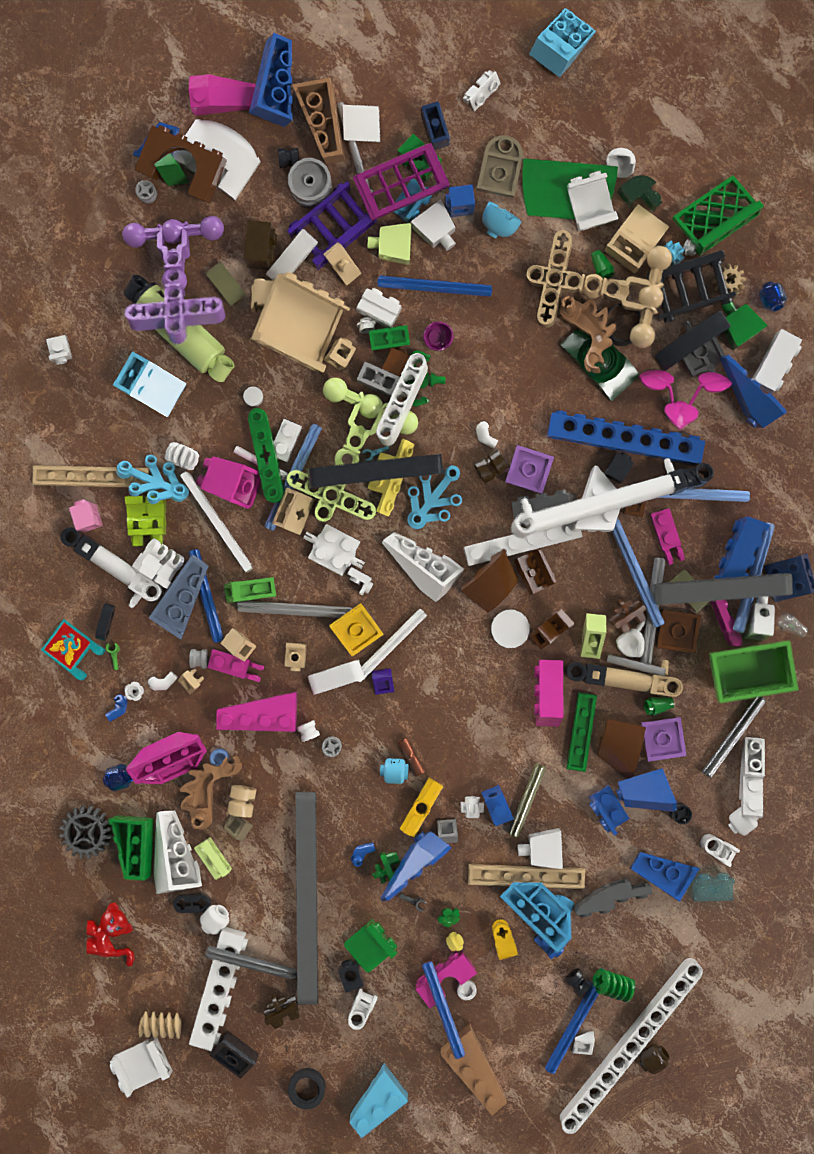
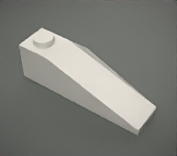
M395 532L382 542L418 588L435 602L449 591L464 571V568L445 555L440 557L432 553L433 550L428 547L426 550L418 547L415 541Z
M175 810L156 813L154 857L156 894L202 886L199 865L191 855L190 851L192 849L190 844H187L183 836L184 830Z

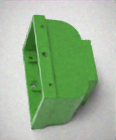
M790 641L709 653L718 703L798 690Z

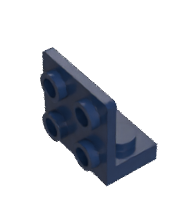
M807 553L764 566L766 575L792 574L793 594L773 596L774 602L814 593V575Z

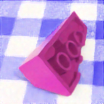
M209 74L190 76L189 96L194 116L250 110L256 84Z

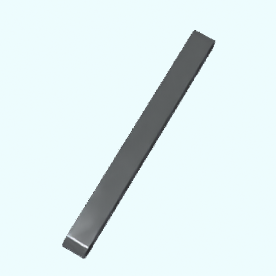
M296 792L298 1005H318L316 792Z

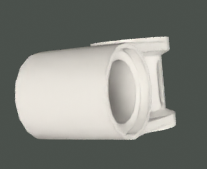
M705 834L700 840V845L706 852L731 867V861L736 853L740 852L738 848L712 834ZM714 840V846L712 848H708V842Z
M359 988L348 1015V1024L351 1028L356 1030L363 1028L378 996H371ZM358 1014L362 1017V1020L354 1022L352 1016Z

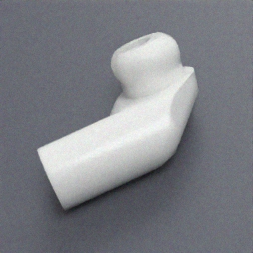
M482 421L476 427L478 440L494 449L498 440L489 436V425L487 422Z
M171 671L164 679L151 677L148 680V684L154 691L167 690L178 677Z

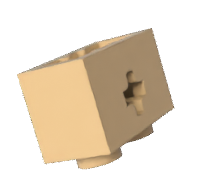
M286 488L272 524L300 535L315 499Z

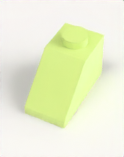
M586 613L583 626L581 657L600 659L606 636V615Z

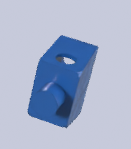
M499 785L481 792L495 827L513 819Z

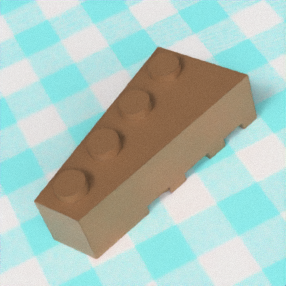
M331 78L292 84L326 165L345 161L334 86Z
M469 1023L458 1032L465 1056L455 1059L449 1041L440 1048L441 1056L489 1113L494 1115L507 1103L506 1095Z

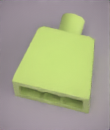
M411 223L380 227L379 237L368 236V248L379 249L380 259L406 265L410 264Z

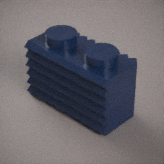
M437 101L422 106L421 117L427 138L429 139L428 142L432 143L434 150L449 146L450 136L440 103Z

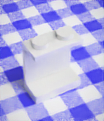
M601 171L589 174L590 178L583 180L582 177L571 179V183L567 185L578 232L618 220L617 212L613 210L606 183L607 173L601 174Z
M154 1037L114 1055L110 1061L111 1071L114 1075H117L121 1092L125 1093L126 1097L131 1096L133 1090L160 1077L162 1081L169 1078L173 1071L158 1038Z

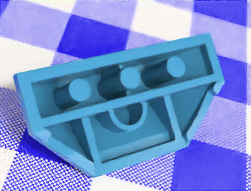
M513 882L500 896L557 953L571 940L570 910L542 883Z

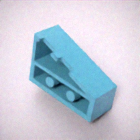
M385 1063L350 1114L349 1123L361 1138L408 1102L407 1091Z

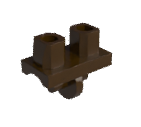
M275 994L271 997L272 1003L268 1004V1008L263 1010L266 1025L271 1024L274 1029L284 1024L282 1018L287 1015L290 1020L300 1017L295 994L288 998L284 996L280 999Z

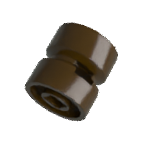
M498 449L489 452L487 458L481 457L473 462L476 471L485 484L495 479L496 474L500 476L509 471ZM489 463L493 470L489 471L486 464Z

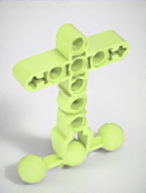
M330 378L323 386V394L326 399L331 402L344 400L355 405L347 422L350 429L346 438V445L344 444L343 448L336 453L335 464H344L342 462L344 454H349L352 457V463H359L360 451L358 450L362 448L368 436L376 433L388 403L383 404L380 397L375 394H366L364 396L363 391L357 394L348 390L346 383L342 379ZM358 410L366 418H376L371 430H366L363 426H357L354 423ZM409 411L400 431L401 434H411L418 427V418L412 411ZM393 414L390 419H397L399 415ZM355 436L360 439L358 447L351 446V437ZM293 470L287 475L289 486L319 499L314 511L315 517L319 521H328L336 507L365 520L372 519L376 514V508L372 503L343 491L346 484L319 487L317 492L312 493L308 490L309 479L305 483L304 489L300 488L302 486L301 483L292 484V479H290L291 475L299 474V479L304 481L305 477L308 478V474ZM330 489L334 490L337 494L333 501L326 498V492ZM347 497L354 500V506L351 509L344 506V500ZM358 501L362 502L359 506L363 508L369 506V510L372 511L371 514L364 516V512L359 509L357 513L354 512L358 507ZM321 507H325L329 511L328 516L324 519L318 516V510Z

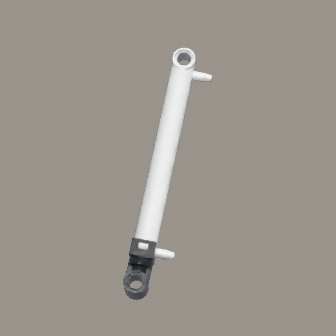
M667 458L664 460L667 471L665 476L533 513L528 500L525 498L521 500L525 514H521L511 525V531L514 536L525 538L529 534L668 494L671 496L682 493L686 489L704 486L713 478L714 471L707 463H701L696 467L685 470H674L673 464ZM520 522L527 526L526 530L520 527Z

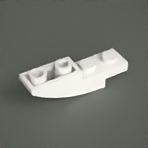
M744 738L739 787L741 816L763 817L765 739Z

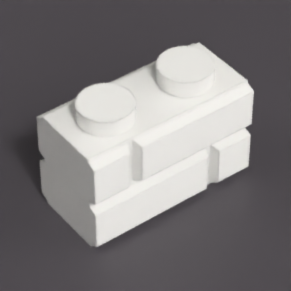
M367 288L356 308L357 312L387 328L393 327L402 309V306L399 305L400 302L393 297H389V299L383 297V293L375 288H372V290Z

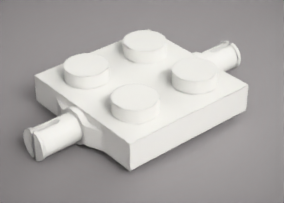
M328 524L325 525L323 531L317 537L308 531L304 535L303 539L313 543V549L308 559L340 576H343L345 570L351 564L362 569L365 562L355 557L360 541Z

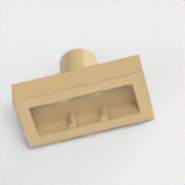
M339 242L323 254L345 285L351 283L361 274Z

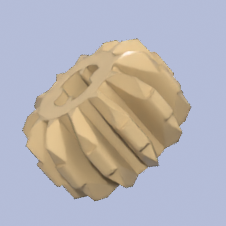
M727 264L726 267L721 266L728 293L735 291L736 295H738L739 290L745 287L742 283L746 281V278L741 277L744 270L738 272V265H735L733 268L730 264ZM716 277L712 280V284H717ZM730 278L732 282L727 283L726 279ZM718 284L714 288V291L719 290Z

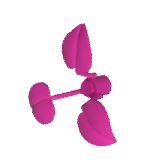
M649 370L639 376L642 384L649 389L663 390L667 388L669 390L671 403L666 405L665 413L679 430L697 419L699 413L692 404L702 388L707 392L715 393L726 390L732 385L731 380L721 374L714 372L703 373L698 377L700 385L687 405L684 401L674 403L672 386L670 385L674 382V378L668 372Z

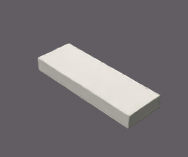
M302 229L266 274L272 280L277 277V274H286V272L293 274L318 242L307 231Z

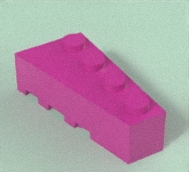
M298 691L219 708L217 710L216 730L295 732L297 730Z

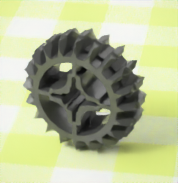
M83 805L80 810L76 807L73 809V813H67L68 818L62 820L65 825H61L59 829L64 832L59 834V837H65V840L61 843L62 845L68 844L66 851L73 849L72 856L79 852V858L81 859L85 854L87 859L91 858L92 854L96 857L99 855V851L104 852L106 850L104 846L110 845L107 839H111L113 835L107 832L113 829L112 826L107 827L109 820H104L107 814L99 815L100 808L93 812V806H89L86 809L85 805ZM89 817L94 821L88 824L83 820L80 821L78 818ZM73 824L75 825L74 828L77 831V836L75 838L72 835ZM98 825L101 832L99 840L97 839L98 836L95 833V828ZM92 826L87 835L81 837V835L84 834L83 832L85 831V829H88ZM84 840L89 844L92 843L94 846L85 847L78 843Z

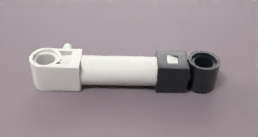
M73 527L65 528L61 532L60 539L64 545L75 547L73 549L74 552L93 562L135 592L128 604L129 607L134 608L141 597L147 601H158L162 598L164 589L160 584L137 571L90 536L83 535L82 531H77ZM74 532L76 534V540L71 543L68 539V536L70 533ZM151 586H154L157 590V594L154 597H151L148 593Z

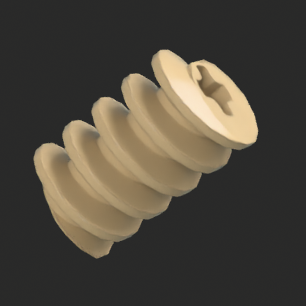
M145 1011L140 1020L139 1037H142L144 1033L145 1037L149 1038L152 1033L153 1037L157 1038L160 1033L161 1038H165L168 1033L169 1038L172 1039L176 1033V1037L179 1039L182 1026L179 1014L176 1013L174 1019H172L171 1013H168L167 1017L164 1018L163 1012H161L159 1017L156 1018L155 1012L152 1013L151 1017H148V1013Z

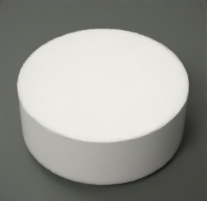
M249 387L245 390L243 397L249 406L256 407L262 403L263 393L259 388Z
M470 979L463 985L458 983V996L463 1000L474 998L476 995L475 983Z

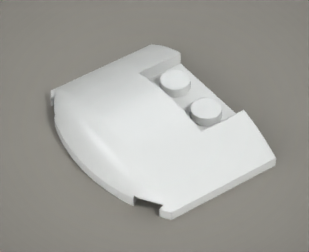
M196 119L185 135L188 137L187 141L191 143L198 141L206 145L204 148L211 151L213 148L223 153L222 157L227 159V162L216 188L236 200L259 166L260 159L259 157L257 158L253 147L248 141L233 129L215 121ZM180 150L173 153V158L177 163L192 173H196V162L190 152Z

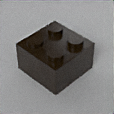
M247 220L243 259L248 268L269 270L271 265L275 263L273 245H277V234H275L276 230L273 229L271 222Z

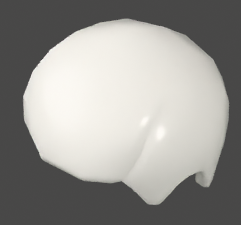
M616 148L608 154L606 163L609 166H618L617 177L624 178L633 174L636 159L632 151L625 148Z

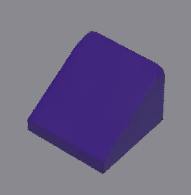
M391 669L372 671L375 695L394 692Z

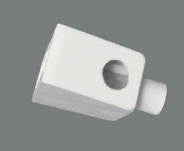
M441 199L411 221L412 229L431 247L434 248L441 243L446 251H448L456 244L450 236L455 232V226Z
M756 597V603L752 605L744 638L764 641L773 636L775 607L774 605H768V597Z
M559 828L529 834V844H518V856H529L531 865L563 869L562 840Z

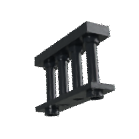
M723 250L676 264L663 270L660 282L665 283L664 280L669 278L675 280L683 308L671 311L664 286L660 289L663 292L661 304L663 314L658 315L659 321L664 320V323L675 320L676 316L718 303L725 305L733 302L732 299L736 298L735 291L728 293L721 269L722 261H725ZM707 266L713 268L721 296L709 299L701 272L703 267ZM688 272L694 274L702 301L692 305L689 303L682 278L684 277L683 274Z

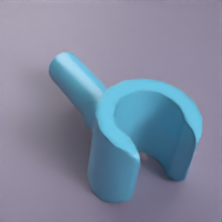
M385 446L373 451L365 449L362 454L370 452L371 457L365 460L372 461L374 456L380 454V452L388 451L389 447Z

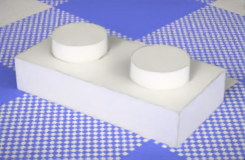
M283 419L274 441L278 459L288 462L302 426Z

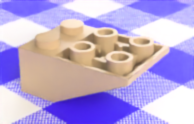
M638 204L606 246L604 252L635 274L647 258L649 251L656 246L669 226Z

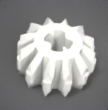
M175 442L170 443L165 455V459L168 462L187 470H193L199 458L197 451Z

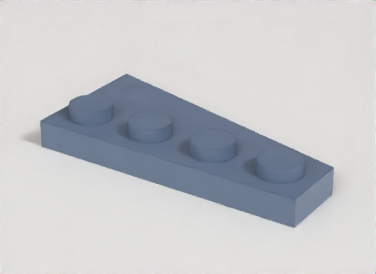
M192 555L149 619L181 640L209 565Z

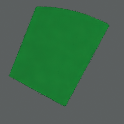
M524 158L523 195L527 215L575 219L567 185L571 183V179L582 177V180L590 178L589 174L601 171V174L607 173L606 183L612 200L618 166Z

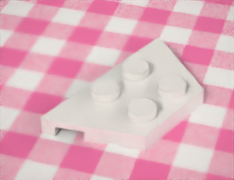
M596 465L591 470L582 499L616 490V487ZM620 509L574 521L572 531L611 532L614 530Z

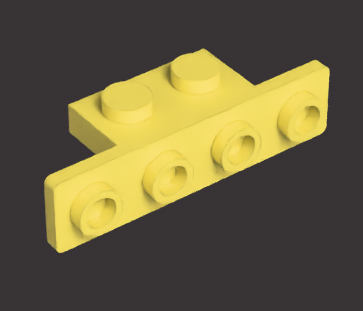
M402 439L396 457L380 452L377 461L411 457L414 444ZM403 478L369 482L367 489L382 494L377 508L378 513L390 516Z

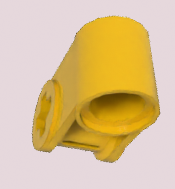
M503 919L496 920L492 924V932L499 960L517 956L518 951L508 923ZM503 927V933L499 932V928Z

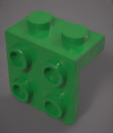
M373 918L344 943L345 948L367 973L371 972L387 957L392 959L397 955L398 946L392 937H388L384 933L385 929L379 922L376 923Z

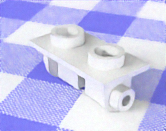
M490 70L484 72L476 81V84L480 87L477 88L473 85L464 94V102L470 103L473 111H476L501 84L496 71L494 73Z

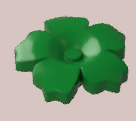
M445 908L442 910L443 914L437 918L438 923L445 927H451L452 924L455 925L460 920L459 909L454 908L451 910V908Z

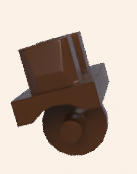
M620 599L617 601L619 607L614 610L616 614L608 618L617 629L625 634L632 628L629 624L630 620L634 618L637 623H642L647 619L645 614L647 609L638 599L633 603L631 600L624 603Z

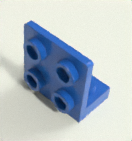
M607 785L589 796L591 802L588 804L597 817L601 816L599 822L607 833L611 832L614 836L618 833L614 828L630 818L610 786Z

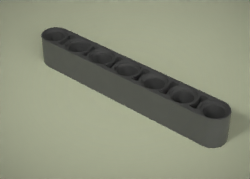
M790 573L654 584L655 604L657 605L793 594L792 574Z

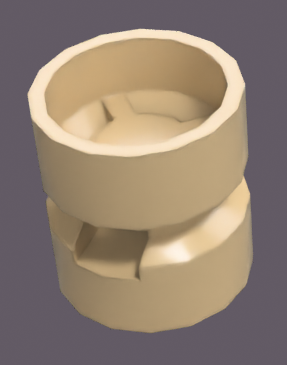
M232 785L230 792L232 801H229L227 813L238 817H252L254 805L251 802L255 800L257 789L243 785Z

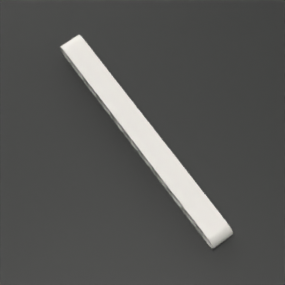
M688 958L681 963L561 1112L560 1122L566 1133L573 1134L578 1131L701 978L703 970L695 959ZM690 966H696V970L693 973H688ZM678 981H684L681 988L675 987ZM665 997H672L669 1003H663ZM653 1012H660L657 1018H651ZM641 1027H647L645 1033H638ZM629 1042H634L635 1046L633 1048H626ZM622 1057L623 1060L621 1063H614V1060L616 1058ZM604 1073H611L609 1078H602ZM592 1088L599 1089L595 1094L589 1093ZM581 1103L586 1104L584 1109H578L577 1106ZM569 1118L574 1119L572 1124H566L565 1121Z

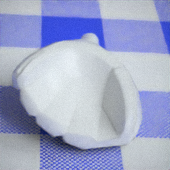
M645 621L639 623L636 629L631 628V630L621 634L616 639L618 649L626 656L641 657L643 655L645 642L640 630L644 626Z

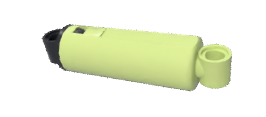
M133 275L123 290L124 296L132 301L131 305L165 302L164 290L155 282L149 284L140 275ZM201 325L186 326L187 337L180 344H174L169 340L166 328L155 329L201 373L208 372L218 382H224L235 367L234 362L224 355L225 348Z

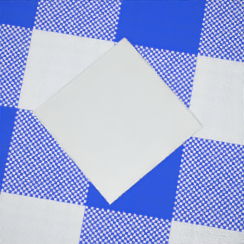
M343 105L344 140L380 142L379 107Z

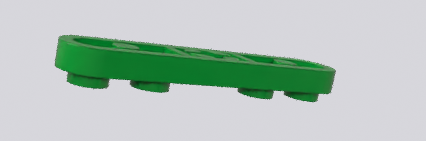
M254 408L248 414V422L265 499L269 502L278 503L284 495V487L269 417L263 409ZM263 446H265L268 453H271V456L268 457L269 465H267L266 459L261 457V455H264Z

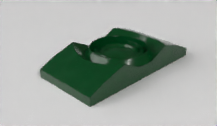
M577 328L560 346L610 401H613L640 375L627 357L613 344L602 351L604 364L600 362L595 364V367L600 368V373L588 372L585 368L584 360L591 348L592 338Z

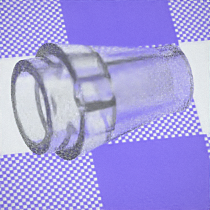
M784 613L778 620L777 625L783 631L801 638L808 632V628L792 613Z

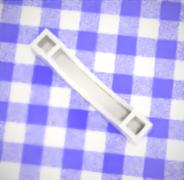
M574 522L529 534L525 538L509 535L466 546L463 549L467 565L472 566L491 561V557L502 549H506L507 556L581 538L583 537L581 530L578 532L572 531Z

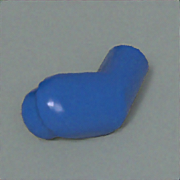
M121 694L114 698L115 708L106 713V717L110 722L126 712L128 701Z
M374 842L359 845L355 848L351 856V862L355 867L363 864V859L367 853L376 851Z

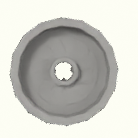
M304 158L297 161L291 167L288 174V185L294 200L298 204L307 208H315L331 194L332 182L330 172L327 166L320 160Z

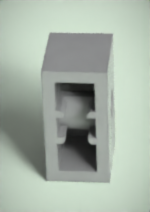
M364 362L357 382L391 398L400 377Z

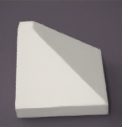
M590 1031L575 1037L572 1053L592 1055L595 1042L594 1032Z

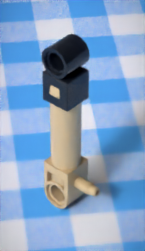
M668 660L662 661L661 667L666 668L664 676L586 663L584 666L576 661L568 663L565 668L566 676L575 682L583 680L587 684L605 685L669 697L679 696L683 690V684L679 679L667 676ZM574 666L580 668V674L577 677L571 675V669ZM673 681L676 684V688L674 691L669 692L667 685Z

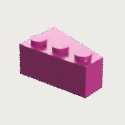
M539 660L538 666L534 667V677L537 678V685L534 686V696H537L536 704H534L536 726L559 727L563 719V660Z

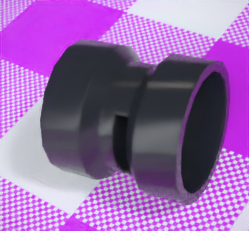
M285 148L278 149L280 168L293 166L299 161L298 148H292L291 150H286Z
M677 802L676 811H669L670 817L679 824H687L691 821V809L681 802Z
M579 968L570 972L564 980L568 986H572L573 992L577 996L583 995L592 985L587 978L583 977V972Z

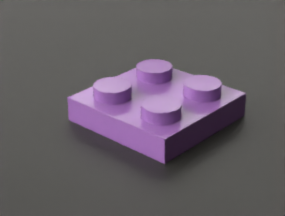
M517 445L505 483L542 494L554 457Z
M681 717L641 722V726L646 727L644 746L648 762L686 756Z

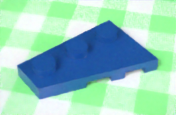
M639 852L629 869L680 902L700 868Z

